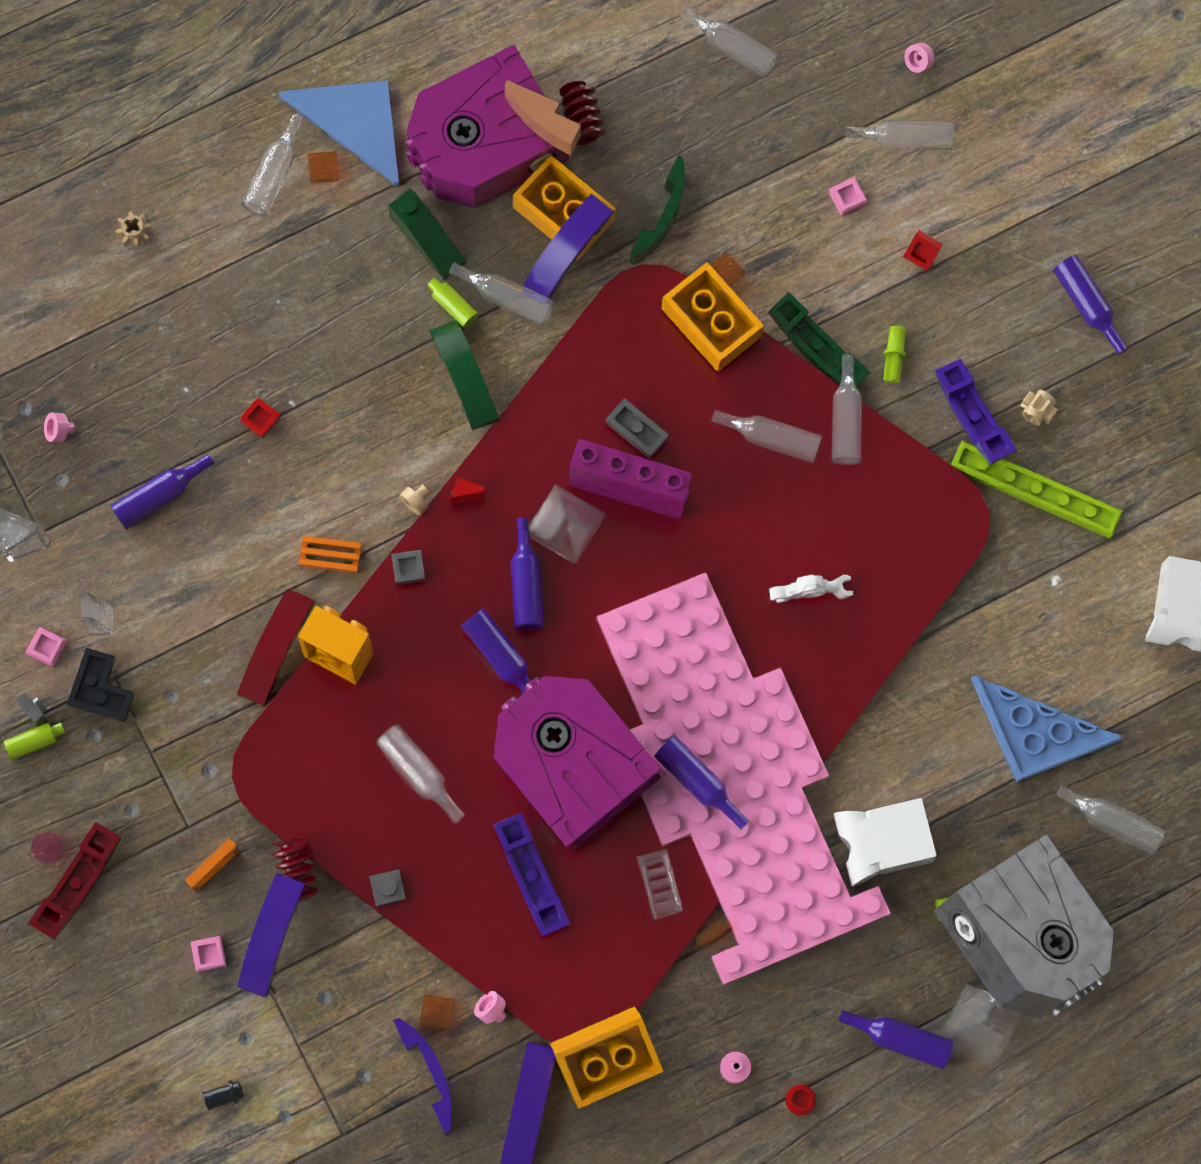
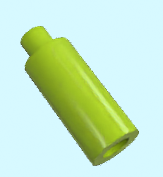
M433 278L428 283V287L433 291L432 297L463 328L469 327L476 320L479 313L447 282L441 284L436 278Z
M48 722L3 742L11 761L56 743L55 737L65 734V730L61 722L50 726Z

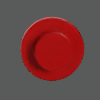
M798 1084L788 1090L785 1103L788 1110L793 1114L799 1116L807 1115L816 1105V1095L809 1086Z

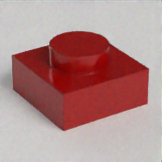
M918 230L903 257L928 271L943 244Z
M257 397L239 420L240 423L264 439L280 420L281 415Z

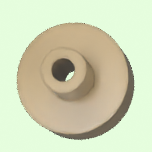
M423 485L416 491L407 487L399 495L403 503L419 516L429 507L424 499L430 494V491Z

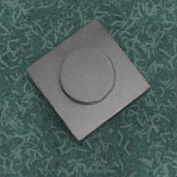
M421 550L391 554L396 585L425 581Z
M23 693L16 699V702L37 727L48 721L43 714L47 709L36 696L30 699L26 693Z
M399 869L369 876L376 907L406 901Z

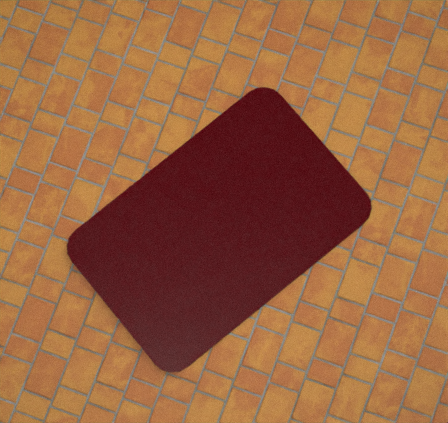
M641 264L621 271L604 285L499 416V421L494 422L429 503L428 509L417 518L341 613L340 618L348 623L354 620L364 625L371 640L373 656L357 684L355 685L305 658L244 734L233 756L232 781L238 799L256 820L282 840L295 838L308 840L310 845L302 851L311 852L312 857L309 859L311 862L484 994L488 995L490 991H495L505 1000L504 1009L550 1042H555L632 1007H635L638 1011L719 904V899L691 835L663 847L641 796L575 851L565 846L494 759L498 715L503 711L501 707L510 698L515 696L518 699L524 693L515 684L501 679L460 626L472 615L484 608L526 661L527 674L530 681L536 677H539L541 680L544 676L588 679L629 729H633L642 725V722L598 624L597 616L706 572L753 679L781 668L824 764L978 559L989 537L990 512L982 492L967 476L765 331H763L760 339L717 372L661 309L663 296L688 277L665 265ZM624 398L669 434L668 440L651 459L647 458L605 423L606 418ZM583 439L690 472L692 474L688 487L690 491L681 520L569 486V467L578 440ZM459 477L485 487L486 496L484 500L458 505L450 504V496ZM519 518L529 519L531 548L540 560L544 627L537 630L527 631L514 628L511 559L518 548L517 519ZM421 550L425 581L396 585L391 554ZM808 575L823 576V579H827V581H833L842 575H849L851 580L842 583L846 591H853V595L845 599H839L834 593H825L818 597L793 598L786 602L777 603L776 600H771L769 589L777 586L791 585V583H796L797 578ZM559 733L554 736L557 743L562 740ZM519 813H522L541 861L570 925L543 937L530 913L493 825ZM399 869L406 901L376 907L369 876Z

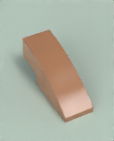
M507 80L505 83V97L522 121L546 142L571 155L580 138L581 125L559 115L560 103Z

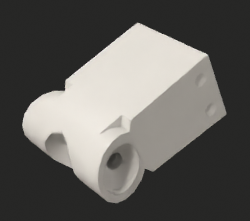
M1169 556L1162 563L1154 612L1155 617L1147 632L1146 642L1167 646L1181 643L1194 651L1201 652L1200 561Z
M922 798L866 812L843 811L834 813L839 837L850 850L846 866L852 887L862 884L878 874L881 875L933 863L937 857Z

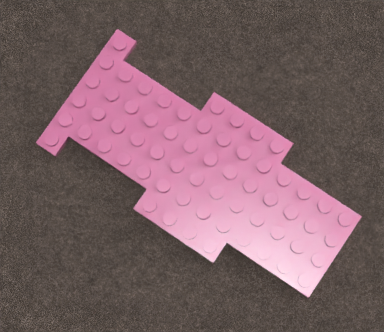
M706 572L597 616L598 624L642 722V725L630 730L666 773L664 777L641 795L663 847L691 835L738 943L737 946L711 957L722 985L729 984L889 916L891 913L879 886L850 897L803 792V788L827 779L829 777L828 772L781 668L753 679ZM676 735L725 784L730 802L750 821L742 830L721 810L702 805L654 757L656 752L671 737Z

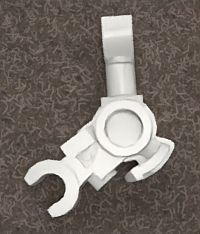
M808 575L799 577L796 583H791V585L770 588V598L772 601L776 600L777 603H782L793 598H812L822 596L825 593H834L837 598L845 599L852 596L853 591H846L842 583L850 581L851 576L842 575L833 581H827V579H823V576Z

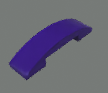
M590 194L551 240L534 265L523 286L544 303H547L563 282L562 278L592 237L598 235L614 211L593 194Z
M959 359L935 370L939 384L954 414L986 461L992 465L1017 453V449L1003 427L999 428L975 389V381L963 361Z
M522 813L493 824L541 936L543 937L570 925Z
M276 873L262 905L245 954L238 981L239 988L265 998L267 997L277 969L275 966L293 914L297 911L306 883Z
M394 1019V1024L406 1050L409 1051L418 1046L442 1097V1100L432 1104V1107L444 1134L447 1135L451 1133L452 1102L443 1069L425 1039L402 1019Z
M532 1042L527 1043L500 1161L502 1164H532L556 1059L550 1046Z

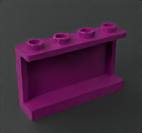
M578 440L569 467V486L681 520L690 491L688 490L692 478L690 472L590 441Z

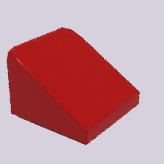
M459 477L451 493L450 504L458 505L484 500L486 496L485 487Z

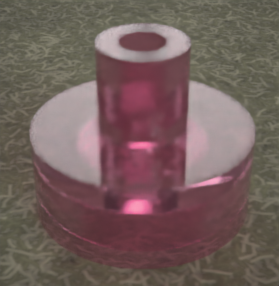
M44 832L34 838L31 850L38 861L44 864H51L58 861L62 856L63 843L57 835L51 832Z

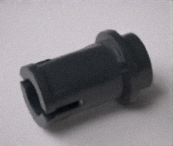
M231 1079L228 1081L229 1084L209 1091H203V1098L207 1109L212 1110V1108L233 1101L235 1104L239 1103V1099L244 1098L239 1080L233 1082Z

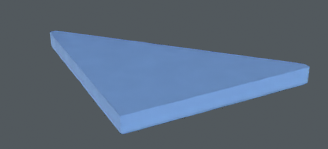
M388 80L279 91L280 100L288 103L305 119L325 131L329 137L358 156L362 162L374 171L382 174L391 181V184L399 186Z
M979 676L971 677V682L1016 783L1122 740L1119 734H1113L1083 719L1072 717L1042 702L1031 700L1013 690L983 680Z

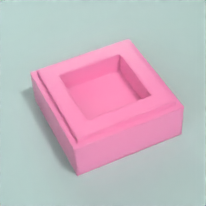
M855 177L829 188V194L841 216L867 205L868 201Z
M39 627L25 653L40 662L54 667L67 640Z
M221 936L191 942L197 973L227 967Z

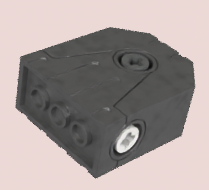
M1047 834L964 886L933 910L946 930H950L949 934L999 1007L1039 1019L1049 1012L1053 1017L1103 984L1100 978L1110 971L1114 933L1063 857H1059L1060 853Z

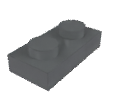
M625 398L605 420L607 425L649 459L669 438V434Z

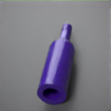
M1071 256L1058 264L1053 269V272L1086 323L1090 327L1100 330L1118 355L1127 351V346L1121 340L1114 327L1111 306L1078 256Z
M207 454L199 459V461L197 460L185 468L167 469L111 504L110 507L122 526L127 530L181 496L192 478L215 463L211 456Z
M519 518L517 519L518 548L511 559L514 628L527 631L537 630L544 627L540 560L531 548L529 519Z
M482 608L460 627L501 679L515 684L525 693L526 690L524 688L530 682L526 661L487 611Z
M676 735L671 737L656 752L654 757L702 805L721 810L741 830L750 822L730 802L725 784Z
M842 1010L838 1022L866 1032L874 1043L880 1047L943 1070L946 1067L954 1043L953 1040L890 1017L867 1019Z

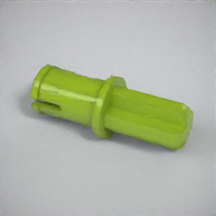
M890 326L888 329L887 350L883 353V356L886 357L883 380L888 384H898L901 380L903 359L906 358L904 347L907 329L902 326Z

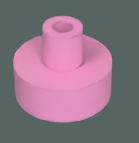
M925 43L909 46L904 55L906 66L915 73L930 69L934 63V53L931 47Z
M49 413L44 423V434L49 442H63L67 434L74 433V423L68 422L64 413Z
M490 991L488 995L484 994L475 1006L474 1014L486 1024L493 1021L501 1023L506 1018V1013L503 1011L505 1000L495 991Z
M740 1052L728 1053L720 1063V1073L729 1083H741L747 1079L751 1072V1063L748 1057Z

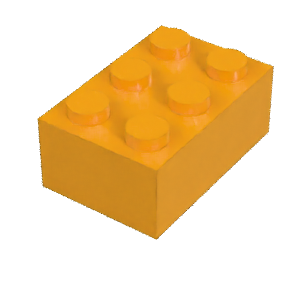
M552 155L513 194V208L551 240L590 194H593L614 211L598 235L592 237L577 257V261L615 221L616 208Z
M708 262L663 296L661 309L717 372L762 337L764 325Z
M315 606L298 635L304 657L356 685L373 656L370 636L366 632L367 628L354 620H351L350 623L340 618L341 614L328 606H325L324 609Z
M635 1007L550 1043L578 1109L664 1072L643 1019Z

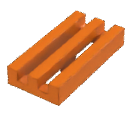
M303 536L298 564L300 567L358 574L362 544L359 542ZM308 545L353 550L354 553L308 548ZM307 555L353 560V565L306 558Z
M230 838L224 842L185 879L194 892H198L239 853L237 845Z

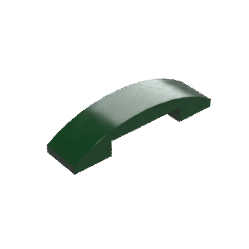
M679 155L666 178L665 190L672 194L653 233L642 228L630 253V263L633 265L648 257L662 243L678 215L685 177L684 160Z
M787 292L768 311L772 319L790 341L819 370L849 393L871 373L851 352L847 354L808 316L809 311L790 292Z
M455 320L429 330L439 356L442 357L459 396L462 409L472 431L499 421L484 378L457 321Z

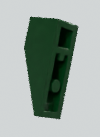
M411 188L388 205L391 220L443 280L466 263V260L429 208Z

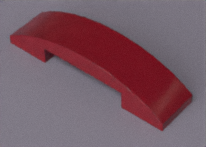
M289 588L286 590L260 637L237 695L265 707L277 682L276 677L300 627H303L315 602L314 599Z
M95 822L79 845V852L47 899L44 898L28 922V925L55 940L93 889L114 854L121 837Z

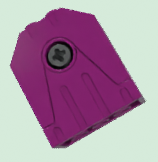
M514 44L494 54V57L492 55L418 93L407 127L408 140L405 141L408 152H406V155L413 168L418 166L422 173L420 179L427 191L432 190L438 199L477 208L523 184L550 155L561 164L570 159L569 154L555 148L530 129L513 110L505 97V83L507 80L545 96Z
M544 676L540 680L539 677H536L525 686L526 692L518 699L514 696L502 705L501 709L503 711L498 715L494 759L565 846L575 851L652 787V785L664 777L666 773L588 679ZM558 733L562 739L559 743L556 742L554 737Z

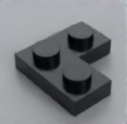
M86 648L67 705L126 723L135 694L128 690L107 685L116 660L115 656Z

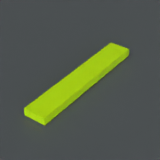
M961 441L951 463L954 468L971 479L1111 539L1123 512L1120 509L1005 459L990 465L975 446Z

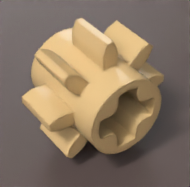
M129 212V216L124 220L118 219L122 228L115 230L117 237H124L122 243L125 248L130 244L138 250L139 245L144 242H150L146 233L153 231L151 224H145L146 218L144 214L138 217Z
M1038 390L1036 394L1029 391L1020 405L1024 408L1022 416L1035 426H1040L1042 422L1048 425L1058 409L1053 407L1056 404V400L1043 390Z

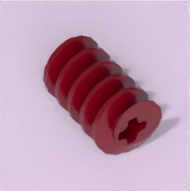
M572 81L559 89V94L562 97V106L565 108L564 116L581 125V134L576 145L594 142L605 134V129L596 128L603 124V120L596 117L600 114V108L592 107L598 103L596 97H591L596 90L593 86H586L584 81Z
M295 838L272 843V846L280 847L279 851L272 854L273 857L282 859V862L276 865L275 869L283 870L285 873L283 875L306 883L300 902L311 899V897L318 893V888L309 886L316 881L315 876L307 875V873L314 869L313 864L304 863L312 857L311 852L302 851L310 845L309 841Z

